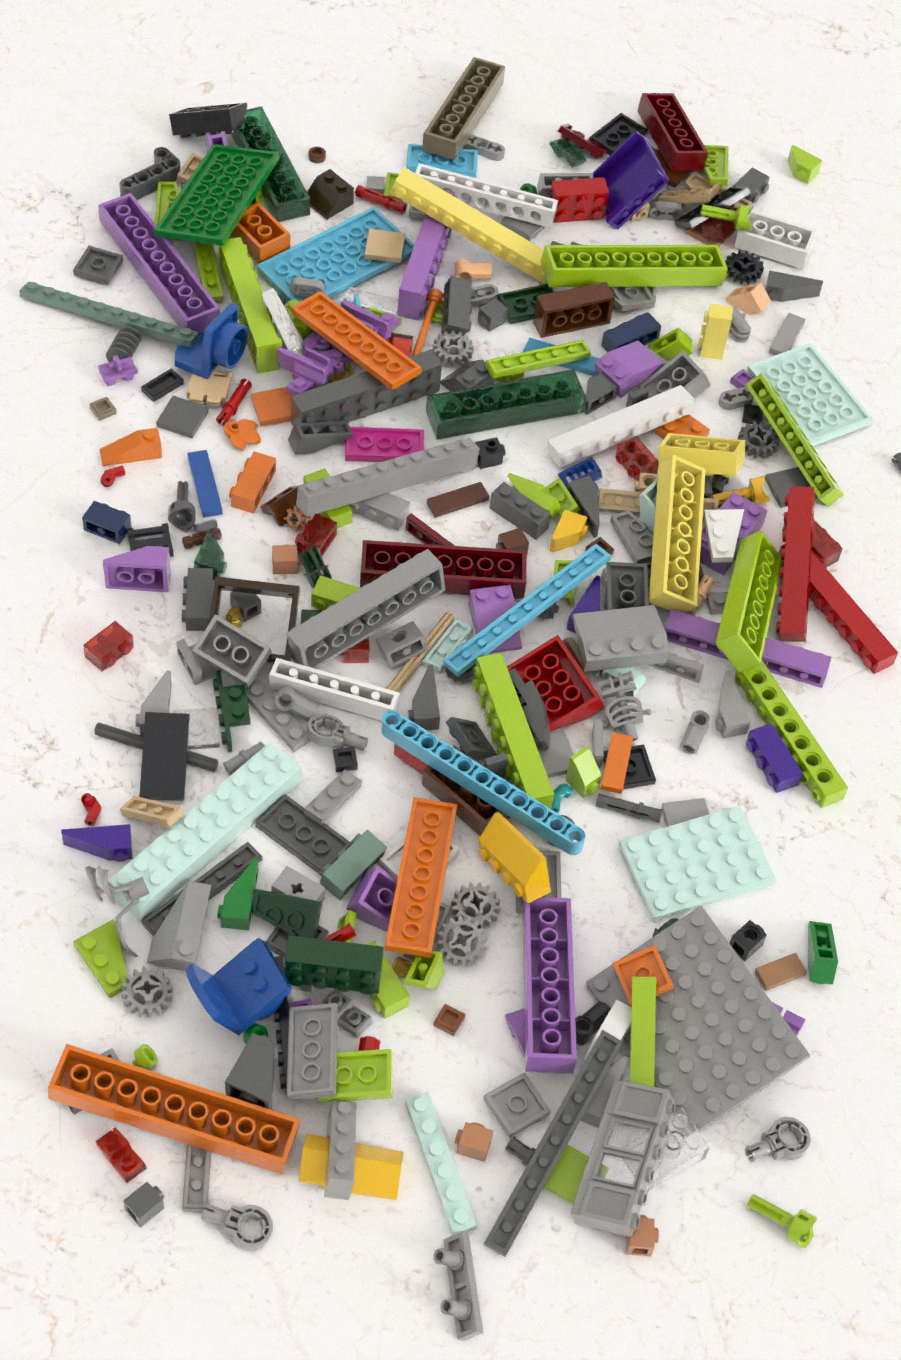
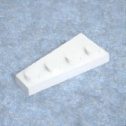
M274 288L262 293L263 302L269 309L288 350L305 356L304 340Z

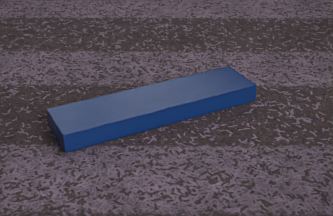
M207 450L187 453L202 517L222 515L223 510Z

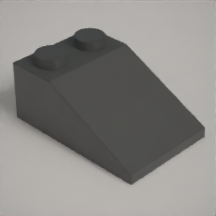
M607 562L604 610L649 606L647 564Z

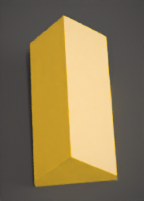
M312 1134L306 1135L302 1150L299 1182L322 1185L323 1189H325V1175L329 1153L328 1137ZM355 1143L354 1183L351 1193L397 1200L404 1152Z

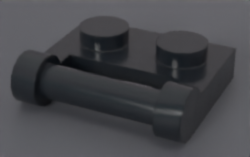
M168 523L161 524L162 526L136 530L128 528L127 534L130 550L133 551L146 546L169 547L170 557H173ZM163 534V537L135 540L138 537Z

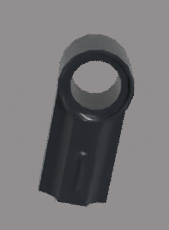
M598 1001L582 1016L575 1018L577 1045L588 1043L590 1037L600 1029L611 1010L605 1002ZM581 1028L584 1029L586 1032H580L577 1029Z

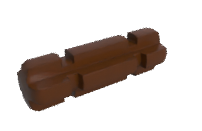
M217 527L211 529L210 532L207 530L192 534L193 537H190V535L182 538V544L185 549L193 547L194 544L198 546L212 542V539L214 541L222 538V533Z

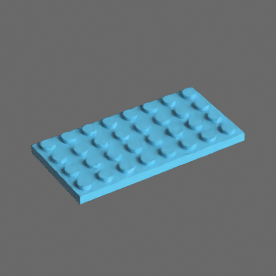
M372 207L257 264V271L288 302L292 299L298 301L307 299V297L295 296L290 293V282L295 277L323 282L325 284L324 294L331 299L399 264L364 259L369 229L402 232L380 211ZM406 236L401 262L411 257L415 245Z

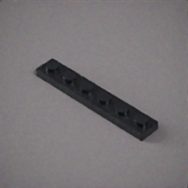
M274 957L285 975L284 957ZM286 996L281 1006L274 1013V1022H279L280 1030H276L277 1045L281 1044L282 1052H278L279 1067L283 1066L284 1074H280V1087L285 1089L287 1094L289 1009Z

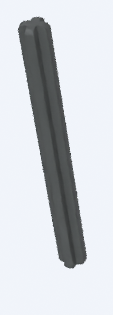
M100 722L96 724L94 729L95 735L143 749L144 736ZM188 750L187 764L212 772L217 770L219 764L217 759Z

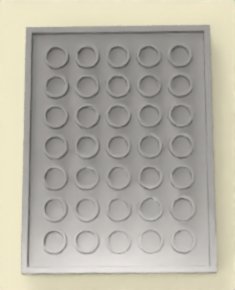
M702 905L622 957L625 958L656 945L675 988L656 996L655 1085L657 1088L670 1091L676 1103L674 1113L691 1138L810 1058L809 1052ZM613 964L586 981L597 1000L605 1002L610 1009L616 999L630 1006ZM631 1025L624 1037V1040L630 1048Z

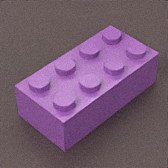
M735 492L729 496L719 509H744L732 562L712 563L705 527L701 533L700 563L721 575H724L735 562L741 539L758 532L764 525L767 514L766 509Z

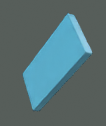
M408 144L406 168L415 173L420 163L476 178L478 150L462 149L457 158L452 160L423 151L422 145Z

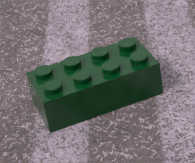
M289 935L285 956V977L293 986L309 985L317 989L334 988L341 992L351 990L359 991L366 995L379 994L384 947Z

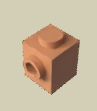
M272 545L273 574H298V565H302V562L297 553V545Z
M465 1122L463 1130L458 1129L454 1143L458 1144L457 1153L485 1162L492 1141L493 1130L485 1128L480 1123Z
M640 1215L638 1229H634L632 1237L626 1236V1255L651 1257L655 1243H658L659 1229L655 1228L654 1219Z

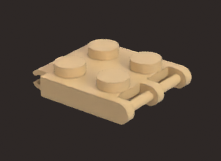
M214 369L208 379L192 374L187 390V398L198 404H203L204 400H206L207 405L220 407L221 403L226 402L233 372H218Z

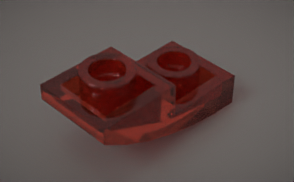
M116 1127L95 1141L100 1151L126 1183L147 1169L144 1161L131 1148L129 1141Z

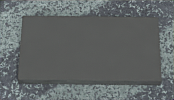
M284 794L256 822V827L322 876V869L328 863L333 864L337 860V854L343 848L347 850L352 844L327 824L323 823L320 825L305 815V808Z

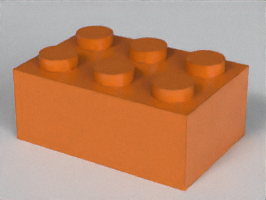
M259 202L247 208L231 233L233 238L241 237L243 244L247 245L248 253L258 263L290 248V233Z

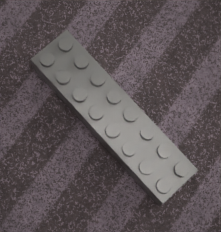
M426 549L405 563L399 564L395 569L381 575L373 582L364 585L353 594L347 595L343 600L329 606L316 616H312L301 625L292 628L286 633L292 659L297 664L316 669L444 592L446 589L442 563Z

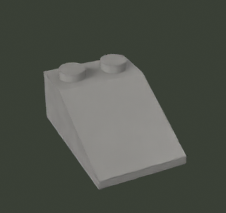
M683 350L640 384L639 388L645 387L649 391L648 398H651L682 385L694 398L711 384L705 373Z

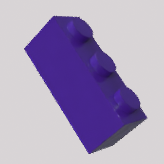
M771 723L750 730L746 740V747L755 757L758 768L764 772L769 786H772L776 793L798 786L803 773L774 725Z

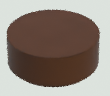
M312 147L308 151V158L313 163H322L326 159V151L322 147Z

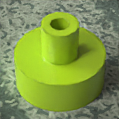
M147 1044L141 1045L134 1051L135 1059L132 1061L134 1066L149 1070L158 1063L156 1053Z

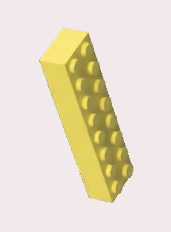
M675 455L662 462L658 470L649 602L669 611L673 609L688 613L697 607L706 469Z

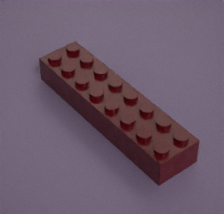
M363 540L360 588L395 569L399 564L410 560L416 554L428 549L443 566L446 590L442 593L469 594L472 589L511 585L513 596L524 598L527 550Z

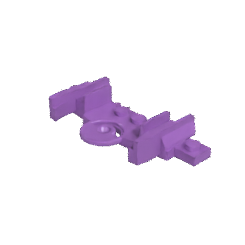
M341 301L342 308L385 340L390 338L391 331L400 325V318L387 312L377 318L376 314L354 303ZM317 332L308 335L304 339L305 356L281 347L277 348L278 365L293 372V381L286 386V393L293 396L316 388L315 383L319 385L326 384L327 380L333 376L334 371L337 374L343 373L344 366L353 360L336 347L325 351L332 344Z

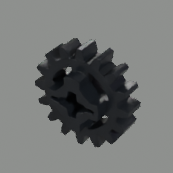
M738 250V254L732 252L731 256L728 255L725 260L728 268V278L733 277V281L736 282L738 280L740 284H743V281H746L747 284H750V281L755 283L757 279H761L764 262L760 261V257H754L755 253L748 254V251L742 253L740 250Z

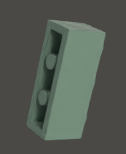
M366 830L362 835L358 833L350 842L352 845L347 850L343 848L337 854V860L333 864L328 863L321 871L320 884L339 900L385 854L387 846L369 830Z

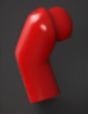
M123 465L105 470L100 480L101 484L104 487H110L116 477L126 475Z
M85 793L81 797V802L88 812L84 822L89 826H94L101 812V805L90 793Z

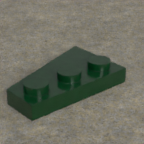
M255 889L251 912L270 924L276 925L291 936L316 938L322 901Z

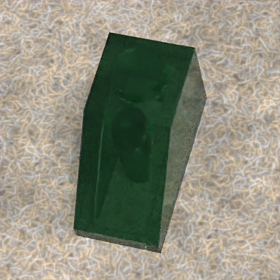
M207 532L194 561V568H213V579L215 580V576L220 577L221 574L225 573L227 562L224 561V552L211 532Z

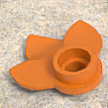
M242 419L238 422L231 420L224 425L226 437L239 450L243 451L246 443L259 444L261 442L260 435L255 430L258 424L252 420Z

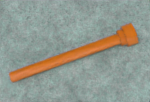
M431 289L427 297L429 306L412 355L421 353L435 308L442 302L444 294L438 289Z

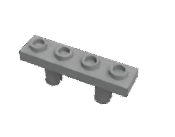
M461 1231L443 1239L444 1248L437 1249L434 1252L433 1259L436 1264L446 1265L448 1269L452 1299L446 1298L447 1300L444 1299L441 1302V1312L445 1315L454 1316L457 1339L465 1341L482 1334L483 1326L469 1233Z

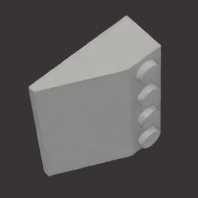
M655 605L572 615L583 672L667 662L670 654L669 644Z

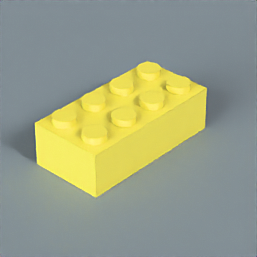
M668 433L659 446V465L670 456L675 455L706 469V476L718 474L731 478L738 474L745 462V440Z

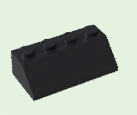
M247 102L189 107L171 113L169 117L173 136L180 135V138L190 137L191 134H195V137L206 135V133H210V135L221 134L223 131H225V134L236 133V129L241 128L248 106Z

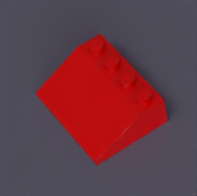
M556 635L507 666L508 671L515 668L524 684L530 680L534 682L546 706L550 732L586 720L605 708L601 697L559 635Z

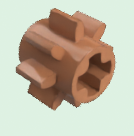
M297 505L294 506V510L291 508L286 510L288 515L284 520H287L288 528L295 527V531H298L301 526L303 528L308 526L306 521L311 517H306Z

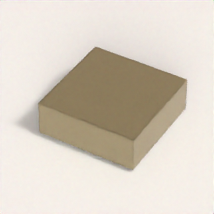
M108 397L90 403V409L99 421L117 414L116 408Z

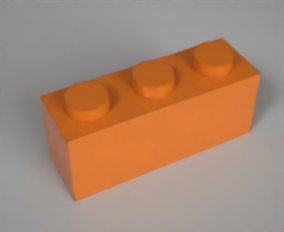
M254 451L251 457L246 459L243 472L238 474L235 487H231L229 492L231 507L255 513L276 472L275 457Z

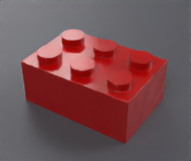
M605 177L552 181L550 198L558 200L553 223L605 219L609 195Z

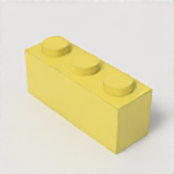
M710 303L709 311L704 313L703 322H706V324L701 326L700 335L703 337L698 339L697 349H700V357L722 360L732 321V306Z

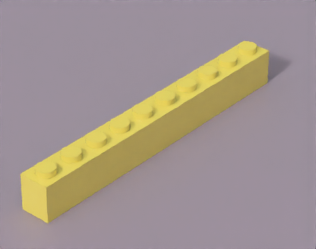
M403 167L390 190L391 194L543 284H548L541 265L543 249Z

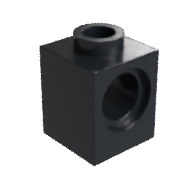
M749 920L732 935L729 944L736 954L746 961L763 946L767 934L760 925ZM745 937L751 938L753 941H749Z

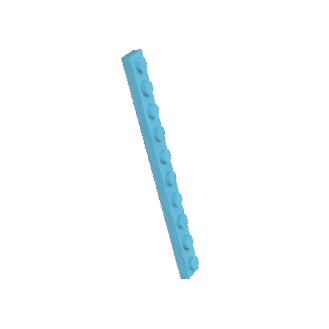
M593 545L443 660L444 666L459 677L476 664L477 657L489 654L609 562L610 554L599 545Z

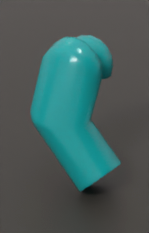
M560 784L553 790L552 810L556 813L560 811V800L563 797L569 798L573 793V789L568 784Z

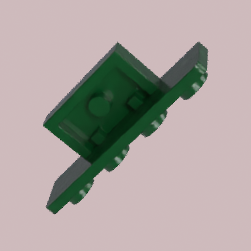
M218 670L216 671V679H213L214 692L218 691L219 696H215L217 709H221L222 714H218L219 726L224 727L225 731L221 732L222 744L227 745L228 752H232L230 727L251 724L245 684L223 687L221 672Z

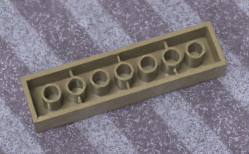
M477 57L472 58L424 131L423 151L447 159L455 160L503 85L505 66Z

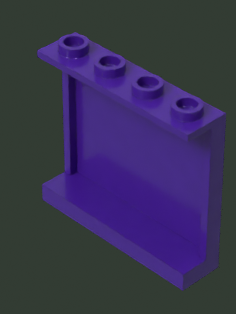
M637 131L593 172V178L605 177L609 190L606 207L608 216L605 217V220L616 229L623 226L670 181L647 138Z

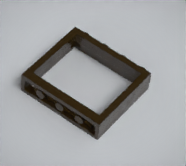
M215 576L209 623L215 614L219 616L222 590L292 598L288 632L296 627L300 598L299 586ZM288 638L285 655L271 654L266 662H273L274 665L276 658L291 662L292 655Z

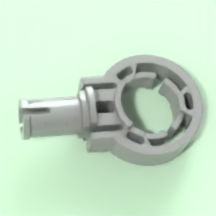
M318 714L311 717L308 721L306 735L310 741L319 746H337L341 748L348 745L364 751L368 743L367 737L350 732L349 726L343 725L338 718L332 715ZM324 724V727H328L332 731L326 734L320 731L317 733V728Z
M781 1117L773 1123L768 1131L762 1133L761 1142L745 1147V1155L747 1157L752 1154L751 1157H748L750 1162L766 1155H773L772 1158L774 1160L781 1157L788 1160L798 1159L806 1152L810 1145V1133L807 1127L798 1119ZM790 1126L788 1130L795 1134L798 1145L790 1146L782 1139L780 1131L786 1130Z
M206 1203L201 1215V1219L222 1225V1228H224L222 1234L229 1236L237 1247L246 1251H255L266 1245L273 1230L271 1216L265 1209L257 1205L238 1207L232 1204L231 1210L228 1209L226 1211ZM262 1217L263 1219L260 1222L262 1232L259 1236L255 1237L254 1243H251L252 1238L244 1236L241 1232L240 1223L247 1218H254L258 1221Z

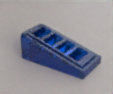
M590 457L558 473V477L567 488L568 481L565 477L569 476L574 481L590 476L594 482L602 478V471L594 458Z

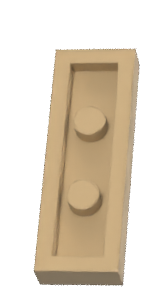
M137 796L132 797L120 808L121 814L124 817L166 827L174 825L184 815L181 806Z

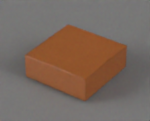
M444 1004L433 1026L454 1036L465 1019V1014Z

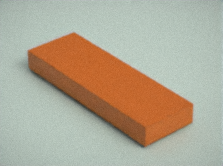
M612 732L601 790L622 794L633 736Z

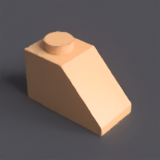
M762 283L734 289L725 298L726 302L747 314L762 313L771 302Z

